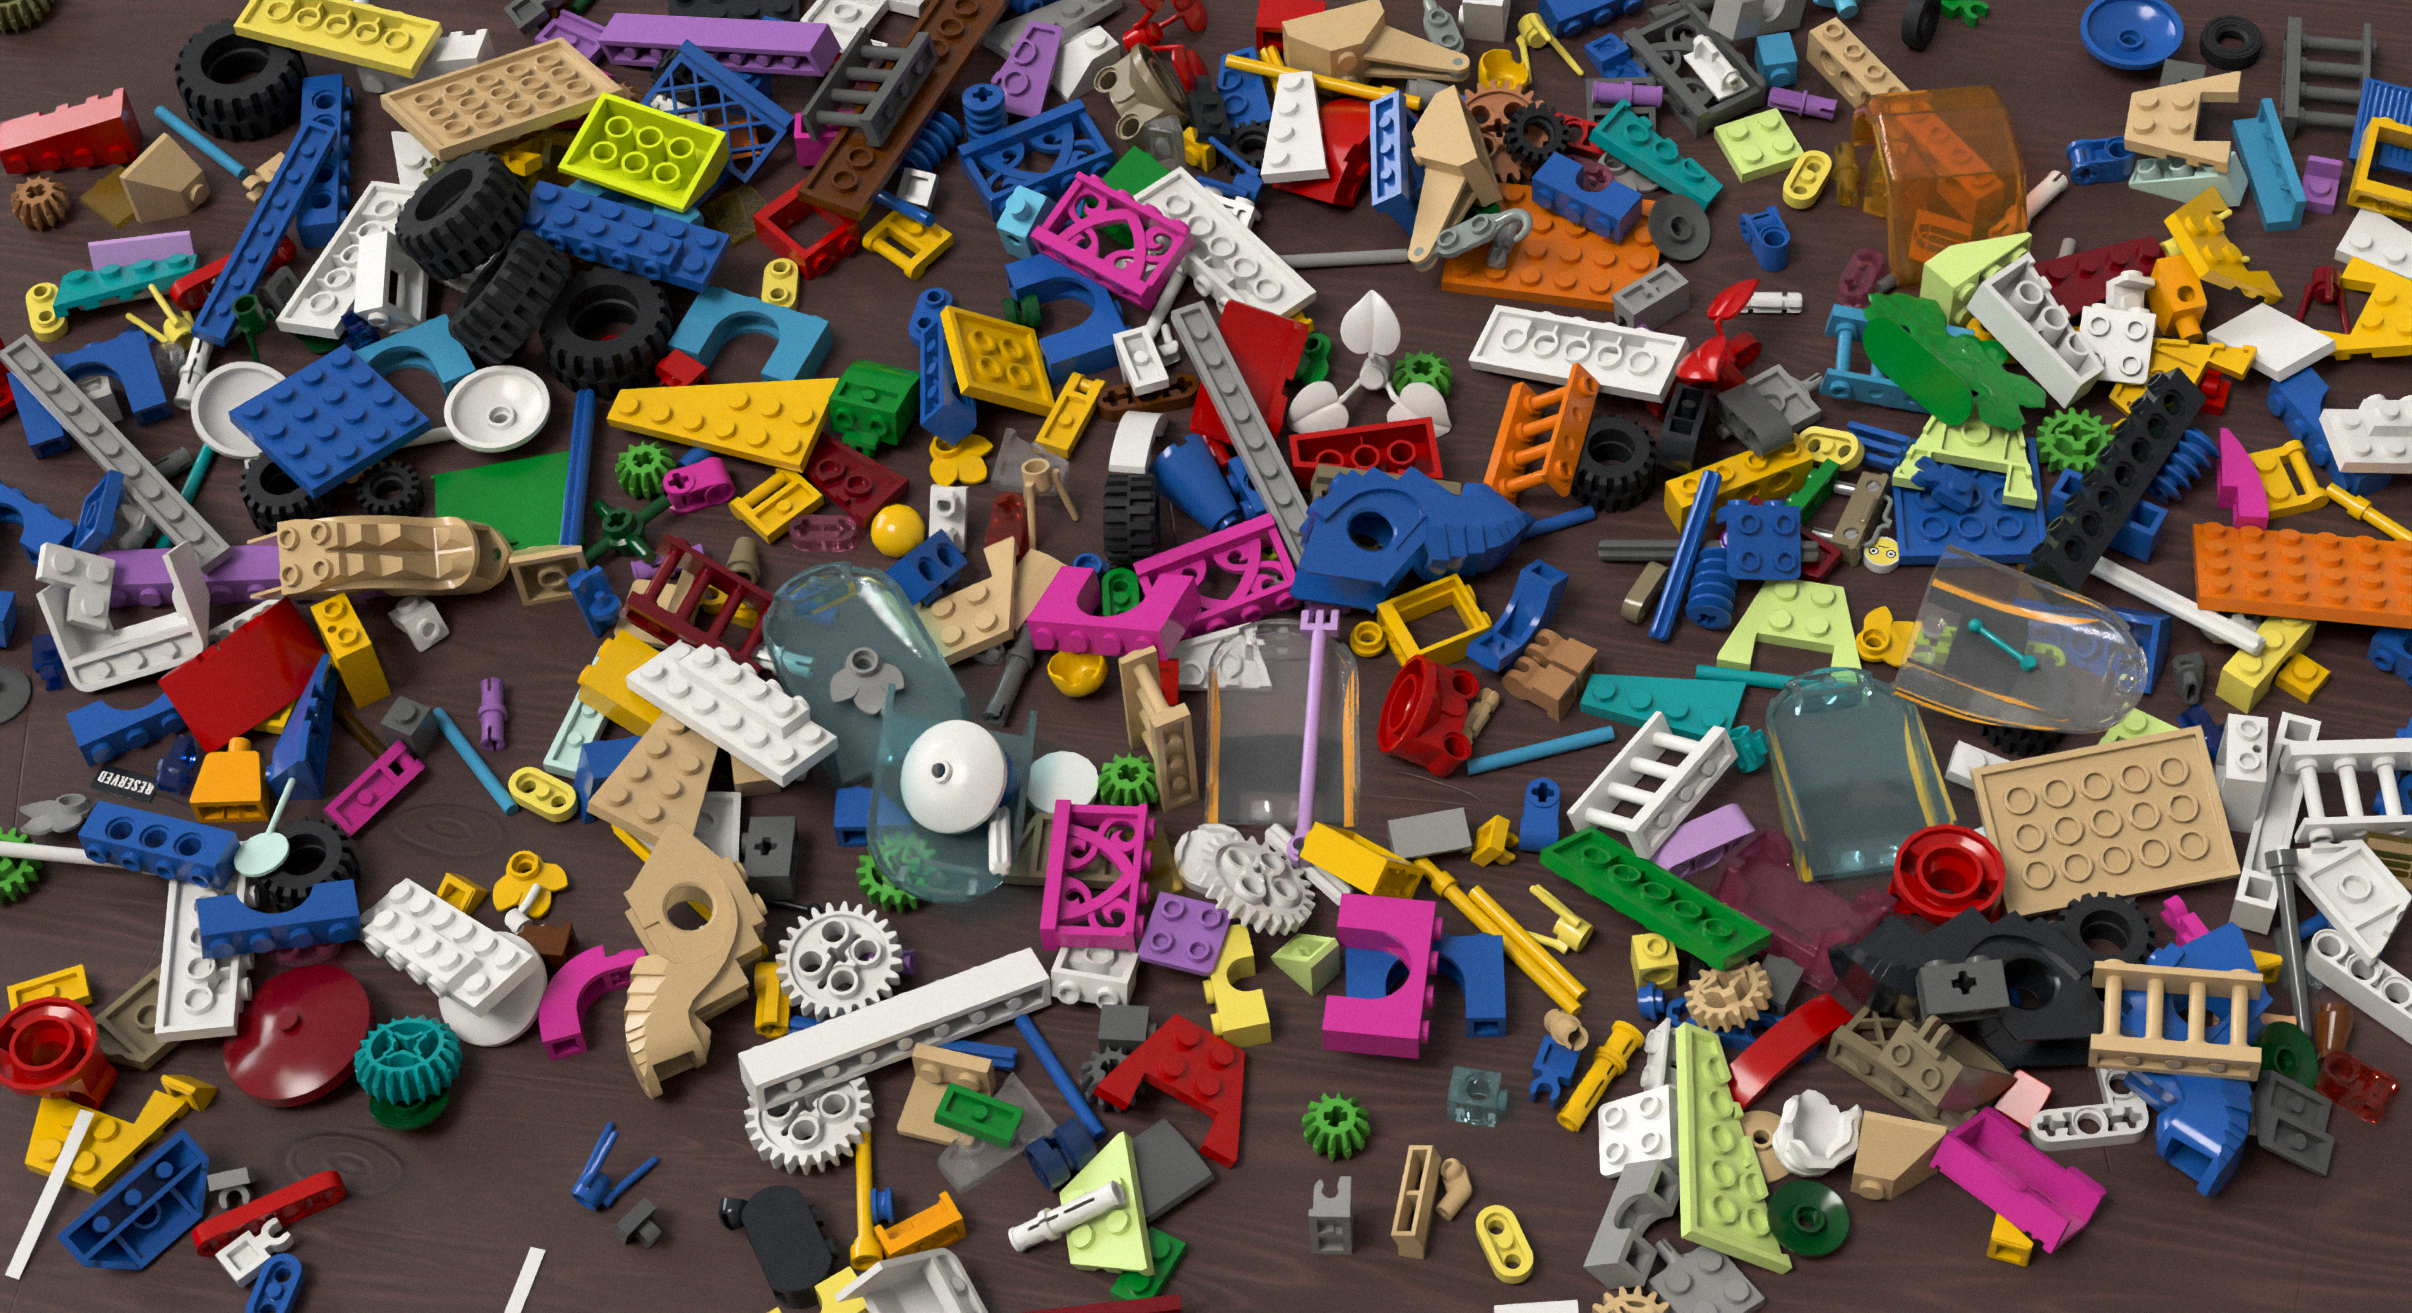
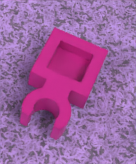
M2178 895L2163 901L2166 910L2162 911L2160 915L2164 922L2176 931L2175 939L2178 947L2210 932L2195 912L2188 913L2186 905Z

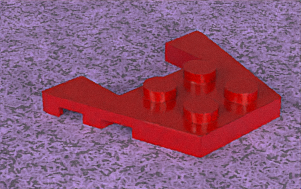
M1175 1014L1103 1078L1093 1094L1125 1111L1142 1079L1213 1119L1198 1152L1229 1169L1236 1162L1238 1156L1245 1051L1182 1016Z

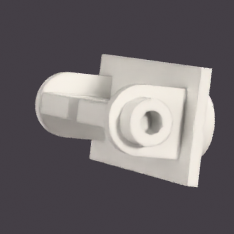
M1698 35L1693 41V52L1684 55V59L1716 98L1721 101L1748 89L1749 86L1741 78L1739 71L1731 66L1713 44V40L1709 36Z
M1666 1018L1655 1030H1650L1646 1037L1644 1050L1648 1053L1647 1065L1642 1072L1640 1080L1641 1087H1644V1092L1665 1085H1669L1677 1092V1069L1671 1067V1064L1677 1066L1676 1028L1670 1029V1018Z

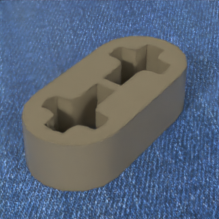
M1654 561L1649 562L1626 596L1621 608V617L1640 624L1663 592L1670 568Z

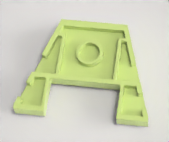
M1974 402L1970 417L1964 423L1957 426L1946 425L1932 415L1924 426L1921 436L1909 448L1906 458L1900 467L1897 466L1892 477V485L1924 491L1925 487H1918L1913 484L1911 477L1919 470L1922 471L1914 466L1915 462L1922 456H1927L1937 462L2007 473L2002 504L2035 509L2037 501L2036 489H2034L2032 483L2031 466L2026 457V444L2022 427L2011 432L2004 427L1985 424L1980 418L1978 407Z
M1766 580L1717 655L1716 667L1750 671L1756 642L1831 653L1833 657L1829 681L1848 683L1847 689L1862 691L1864 677L1844 587L1802 580Z

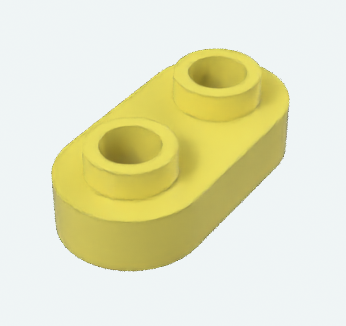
M1811 150L1799 156L1783 185V200L1787 205L1796 209H1805L1816 202L1831 176L1832 161L1827 154Z
M780 258L771 261L765 267L761 301L780 307L786 306L793 311L797 310L800 275L798 266L794 261Z
M47 282L30 288L26 294V304L30 325L36 338L43 342H53L59 340L67 333L68 321L67 316L56 318L53 304L58 287Z
M1812 426L1799 434L1800 439L1813 457L1814 466L1820 467L1829 458L1840 464V471H1848L1855 468L1863 459L1864 445L1850 432Z
M535 767L521 768L514 772L509 779L508 787L514 801L550 821H566L574 816L578 810L579 803L575 790L569 784ZM528 789H535L530 793H525ZM559 804H564L561 807L555 808Z
M1500 1205L1484 1208L1476 1219V1235L1494 1274L1498 1279L1509 1284L1525 1281L1533 1270V1253L1515 1215L1511 1210ZM1497 1227L1502 1229L1503 1232L1495 1235L1490 1230ZM1508 1262H1517L1520 1266L1516 1269H1510L1506 1264Z

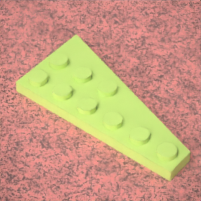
M1684 1022L1676 1028L1681 1238L1783 1275L1792 1269L1791 1261L1788 1254H1782L1779 1243L1768 1226V1208L1765 1202V1198L1769 1195L1751 1137L1744 1136L1739 1121L1744 1116L1740 1102H1733L1727 1082L1732 1077L1719 1036Z

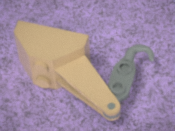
M1367 0L1282 22L1285 67L1312 71V73L1365 85L1370 82L1372 77L1416 79V77L1431 80L1462 82L1470 75V60L1468 56L1463 54L1464 42L1450 13L1437 5L1436 0H1423L1425 9L1423 27L1429 41L1385 25V11L1380 0ZM1316 88L1318 93L1329 97L1344 95L1343 93Z
M1453 85L1435 93L1412 131L1416 145L1411 148L1412 154L1418 166L1425 165L1426 168H1424L1425 176L1407 256L1415 269L1421 272L1431 269L1439 257L1455 258L1475 247L1492 241L1503 227L1513 222L1521 221L1523 223L1522 230L1513 238L1515 242L1525 239L1533 227V218L1530 213L1519 208L1508 209L1495 214H1478L1460 223L1472 204L1486 207L1503 199L1480 126L1457 88Z

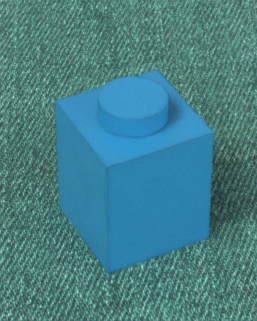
M1784 32L1756 36L1754 61L1757 72L1766 81L1767 88L1795 85L1798 60L1790 33Z

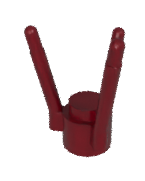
M2320 266L2312 273V283L2305 285L2304 296L2295 320L2302 323L2312 297H2315L2321 303H2330L2336 300L2343 333L2349 335L2352 331L2345 303V289L2341 287V273L2333 266Z

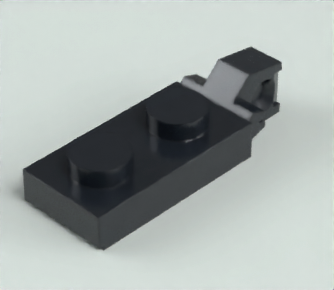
M1195 75V86L1193 90H1188L1186 103L1195 142L1210 143L1208 139L1212 136L1222 144H1229L1231 131L1222 97L1218 91H1211L1209 76Z

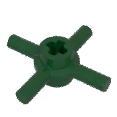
M663 494L637 514H633L630 509L624 507L613 510L604 500H597L593 504V510L603 519L602 527L604 532L601 540L584 551L587 565L590 566L612 549H616L621 555H632L635 553L645 564L654 562L656 554L646 544L645 525L672 506L669 499Z

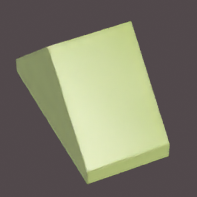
M1298 933L1271 956L1273 962L1312 997L1341 973L1339 943L1335 938Z

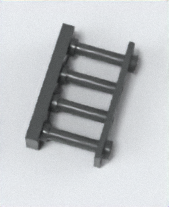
M2288 16L2282 44L2280 124L2287 141H2293L2296 127L2302 128L2303 124L2354 129L2357 115L2305 111V107H2300L2299 102L2309 99L2357 104L2358 112L2365 77L2370 78L2371 59L2375 58L2377 38H2371L2372 24L2364 23L2360 40L2307 36V32H2302V17ZM2309 49L2358 54V65L2309 61L2307 57L2301 56V52ZM2305 74L2355 78L2358 79V89L2308 86L2306 82L2300 81V77H2304Z
M860 27L801 113L811 141H818L828 125L861 128L869 146L881 147L939 60L930 32H917L907 48L873 46L867 29ZM872 59L898 61L892 70L867 68ZM858 81L883 83L877 92L852 90ZM843 103L868 105L862 114L837 112Z

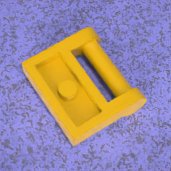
M894 210L868 231L862 240V246L872 253L878 252L903 269L904 275L914 281L923 275L925 268L954 244L953 234L938 224L934 223L931 227H927ZM890 236L916 255L909 258L884 241V239Z
M2292 440L2282 447L2248 454L2262 481L2267 498L2269 520L2317 510L2329 502L2325 489L2319 487L2305 458L2306 450L2300 440ZM2283 464H2292L2306 494L2297 496Z
M778 467L775 469L776 474L742 498L736 497L728 503L733 515L737 519L743 520L768 544L775 541L825 504L823 495L796 471ZM783 485H786V486H784L782 489H780L779 491H777L775 494H773L771 497H769L768 499H766L764 502H762L760 505H758L757 507H755L754 509H752L754 506H756V505H757L758 503H760L762 500H764V499L767 498L769 495H771L773 492H775L776 490H778L780 487H782Z

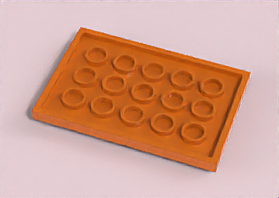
M1498 182L1503 199L1496 203L1500 206L1501 212L1513 208L1524 209L1529 212L1533 218V227L1530 234L1520 242H1514L1510 255L1506 256L1508 260L1505 267L1500 270L1495 267L1490 268L1487 265V255L1490 248L1493 247V240L1462 253L1458 257L1446 258L1441 280V291L1614 312L1612 295L1658 268L1661 252L1654 245L1648 230L1649 212L1656 201L1643 199L1642 218L1620 243H1617L1609 238L1601 237L1596 232L1578 223H1573L1566 217L1550 209L1542 208L1533 202L1532 186ZM1522 223V225H1521V227H1520V230H1519L1518 232H1516L1517 234L1520 233V231L1522 230V228H1523V223Z
M2217 522L2193 523L2191 540L2197 609L2412 629V541L2406 539H2396L2394 541L2376 540L2370 536L2341 537L2329 532L2307 534L2299 533L2293 529L2263 531L2261 528L2252 525L2235 529V527L2223 526Z

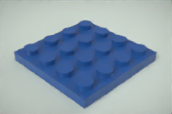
M346 344L228 412L230 422L314 500L431 430L430 419Z
M2024 437L2026 457L2032 471V483L2037 493L2035 509L2002 504L2007 473L1950 464L1977 479L1970 508L1960 514L1931 498L1933 489L1928 486L1923 491L1892 485L1893 472L1889 471L1895 536L1899 557L1898 565L2028 563L2031 559L2029 554L2032 549L2047 536L2035 437ZM1911 439V440H1912L1913 443L1915 444L1918 439ZM1888 455V458L1894 459L1895 456ZM1935 461L1938 465V468L1945 464L1943 462Z

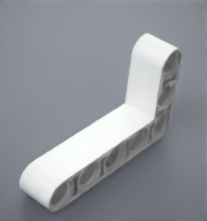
M2323 929L2315 933L2304 958L2306 970L2320 982L2412 1045V981L2380 959H2377L2374 965L2368 967L2340 933L2334 929ZM2321 952H2326L2332 957L2323 955ZM2354 975H2359L2363 977L2365 980L2356 978ZM2388 998L2395 999L2400 1004L2391 1002Z

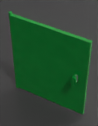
M570 450L431 475L432 480H435L436 518L450 516L485 523L500 531L513 551L532 546L559 545ZM585 519L583 520L581 538L582 547H586ZM500 550L497 552L496 555L497 560H499L501 557Z

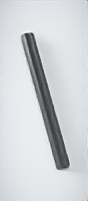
M1601 540L1598 544V556L1600 560L1673 561L1680 540ZM1701 540L1698 552L1706 547L1722 548L1720 540ZM1801 541V562L1817 561L1819 558L1818 542Z

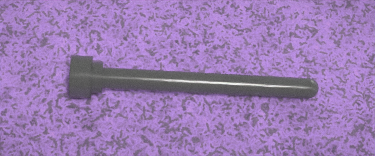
M2296 849L2268 851L2264 853L2266 869L2271 870V877H2276L2293 1015L2297 1019L2296 1026L2311 1039L2312 1025L2292 875L2296 874L2295 867L2299 866L2298 854Z

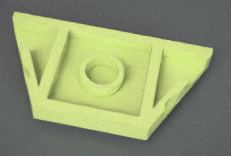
M1123 1131L1118 1133L1059 1193L1061 1205L1114 1180L1122 1187L1126 1199L1124 1205L1117 1206L1065 1231L1070 1264L1078 1270L1096 1271L1104 1269L1109 1273L1122 1274V1271L1139 1272L1143 1276H1151L1155 1272L1132 1138Z

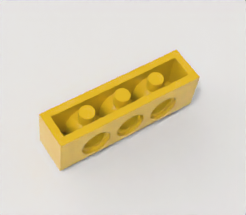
M1793 433V444L1765 456L1757 457L1753 451L1748 450L1666 481L1664 509L1679 534L1683 533L1695 494L1705 470H1711L1722 475L1707 524L1716 521V510L1726 506L1728 500H1750L1753 495H1756L1762 500L1767 501L1801 489L1812 470L1813 457L1798 434Z

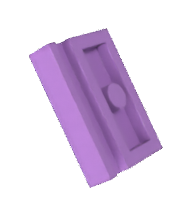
M562 9L560 16L557 19L553 18L534 40L537 45L562 37L595 65L605 54L597 39L606 27Z

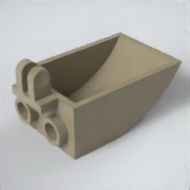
M1934 1014L1928 1017L1924 1024L1904 1019L1877 1059L1933 1105L1954 1111H1964L1978 1107L2002 1093L2018 1079L1961 1033L1954 1031L1947 1024L1940 1027L1942 1020Z

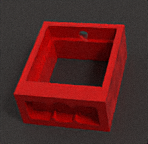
M804 179L752 216L757 238L780 258L794 261L798 266L799 274L810 282L819 274L826 272L840 259L854 252L861 245V239L856 220L798 200V189L805 181ZM815 211L833 226L835 230L805 250L788 236L785 231Z

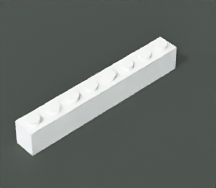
M1031 947L1008 954L1002 958L972 967L969 970L936 980L925 986L738 1053L742 1082L758 1111H765L911 1057L916 1042L938 1047L1014 1019L1022 1014L1051 1005L1050 977Z

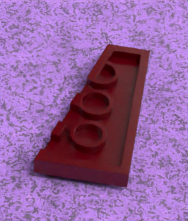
M2152 235L2034 263L2033 267L2040 277H2046L2052 286L2049 292L2058 306H2065L2070 314L2068 319L2070 322L2075 316L2079 314L2082 316L2083 306L2092 307V304L2101 303L2106 300V281L2120 276L2121 272L2127 270L2140 271L2143 273V276L2150 277L2156 260L2166 258V255L2155 236Z
M822 431L803 471L816 486L863 529L873 522L874 517L884 507L891 506L909 490V479Z

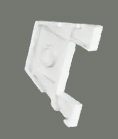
M817 0L800 22L828 23L841 47L839 52L843 54L860 27L866 28L869 34L888 10L919 18L925 11L924 0ZM871 39L873 46L889 47L888 43ZM872 59L868 68L878 69L885 60Z

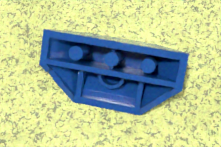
M182 1128L84 1210L56 1238L82 1267L141 1270L203 1216L209 1157Z

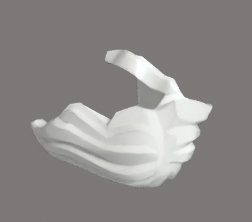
M1807 1089L1801 1095H1793L1784 1104L1779 1126L1772 1138L1774 1152L1780 1164L1794 1175L1820 1177L1834 1169L1837 1165L1849 1160L1858 1148L1863 1120L1861 1108L1856 1104L1848 1111L1839 1112L1836 1105H1831L1829 1100L1816 1090Z

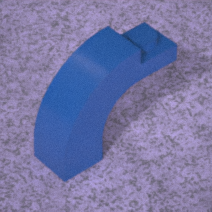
M1540 559L1521 569L1515 590L1504 613L1490 630L1469 643L1465 656L1477 661L1479 666L1487 670L1498 672L1504 669L1508 672V670L1514 669L1515 661L1519 657L1524 656V650L1529 644L1534 643V637L1541 629H1547L1562 599L1570 575Z

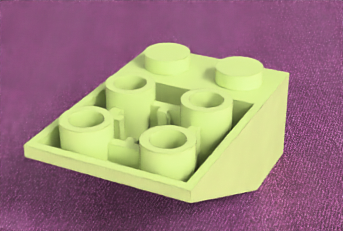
M2026 232L1947 247L1924 263L1920 297L1936 300L1947 318L1946 325L1965 326L1974 316L1966 306L1980 284L2030 252L2032 235Z

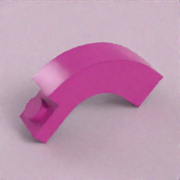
M600 945L577 955L554 975L543 994L539 1009V1027L542 1043L550 1062L588 1052L584 1034V1019L588 1009L602 995L630 986V972L637 958L646 956L644 947L636 950H623L616 955L607 957L603 945Z

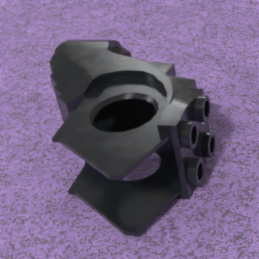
M1972 905L1930 933L1921 934L1913 918L1891 915L1880 920L1875 929L1857 944L1838 942L1827 950L1834 974L1851 993V996L1862 1002L1861 1004L1870 1007L1872 1011L1893 1013L1892 1019H1911L1913 1022L1922 1023L1915 978L1920 967H1925V963L1941 959L1948 960L1949 964L1965 963L1967 958L1979 955L1989 956L1990 960L2002 959L2007 988L2020 987L2029 990L2037 997L2041 1007L2025 1009L2015 1006L2009 1001L2010 1007L2002 1018L1966 1022L2008 1071L2015 1067L2088 1064L2091 1034L2103 1033L2104 1010L2090 980V975L2094 969L2093 962L2087 953L2083 950H2078L2067 940L2064 929L2054 920L2047 923L2039 917L2029 923L2014 910L1991 924ZM1957 982L1954 988H1960L1962 994H1967L1969 989H1963L1961 983ZM1954 1022V1023H1944V1024H1947V1025H1949V1026L1952 1028V1027L1954 1026L1955 1022Z

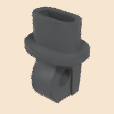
M2200 652L2177 655L2172 661V678L2174 679L2175 691L2180 697H2183L2187 705H2194L2198 702L2199 693L2203 686L2204 663Z

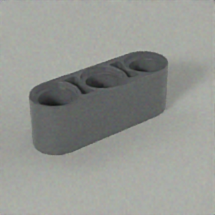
M1743 383L1712 397L1713 408L1719 421L1750 451H1753L1757 457L1765 456L1794 443V434L1788 419L1749 383Z

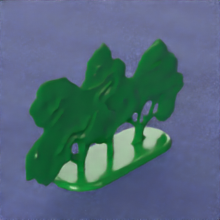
M1880 292L1867 294L1871 305L1863 309V313L1869 322L1864 327L1862 336L1863 348L1867 357L1875 367L1941 422L1953 426L1964 423L1971 415L1974 402L1978 407L1979 416L1985 424L2004 427L2012 432L2026 424L2019 409L2020 405L2027 408H2045L2046 403L2044 399L2047 397L2046 392L2025 376L2003 370L2002 365L2009 358L2006 349L1999 341L1990 339L1981 341L1974 335L1961 334L1955 337L1946 333L1945 325L1947 324V318L1936 300L1922 297L1916 298L1909 294L1898 292L1889 296ZM1901 326H1906V327H1908L1909 330H1910V334H1909L1906 330H1904ZM1971 391L1978 392V395L1972 396Z

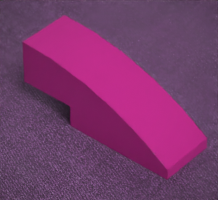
M2220 428L2216 447L2220 451L2221 457L2218 460L2215 459L2217 508L2232 509V521L2235 529L2252 525L2266 531L2269 513L2261 478L2253 461L2238 439L2228 428Z

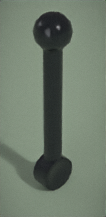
M763 900L765 905L805 912L810 917H812L811 908L813 907L822 914V907L817 903H812L808 906L783 900Z

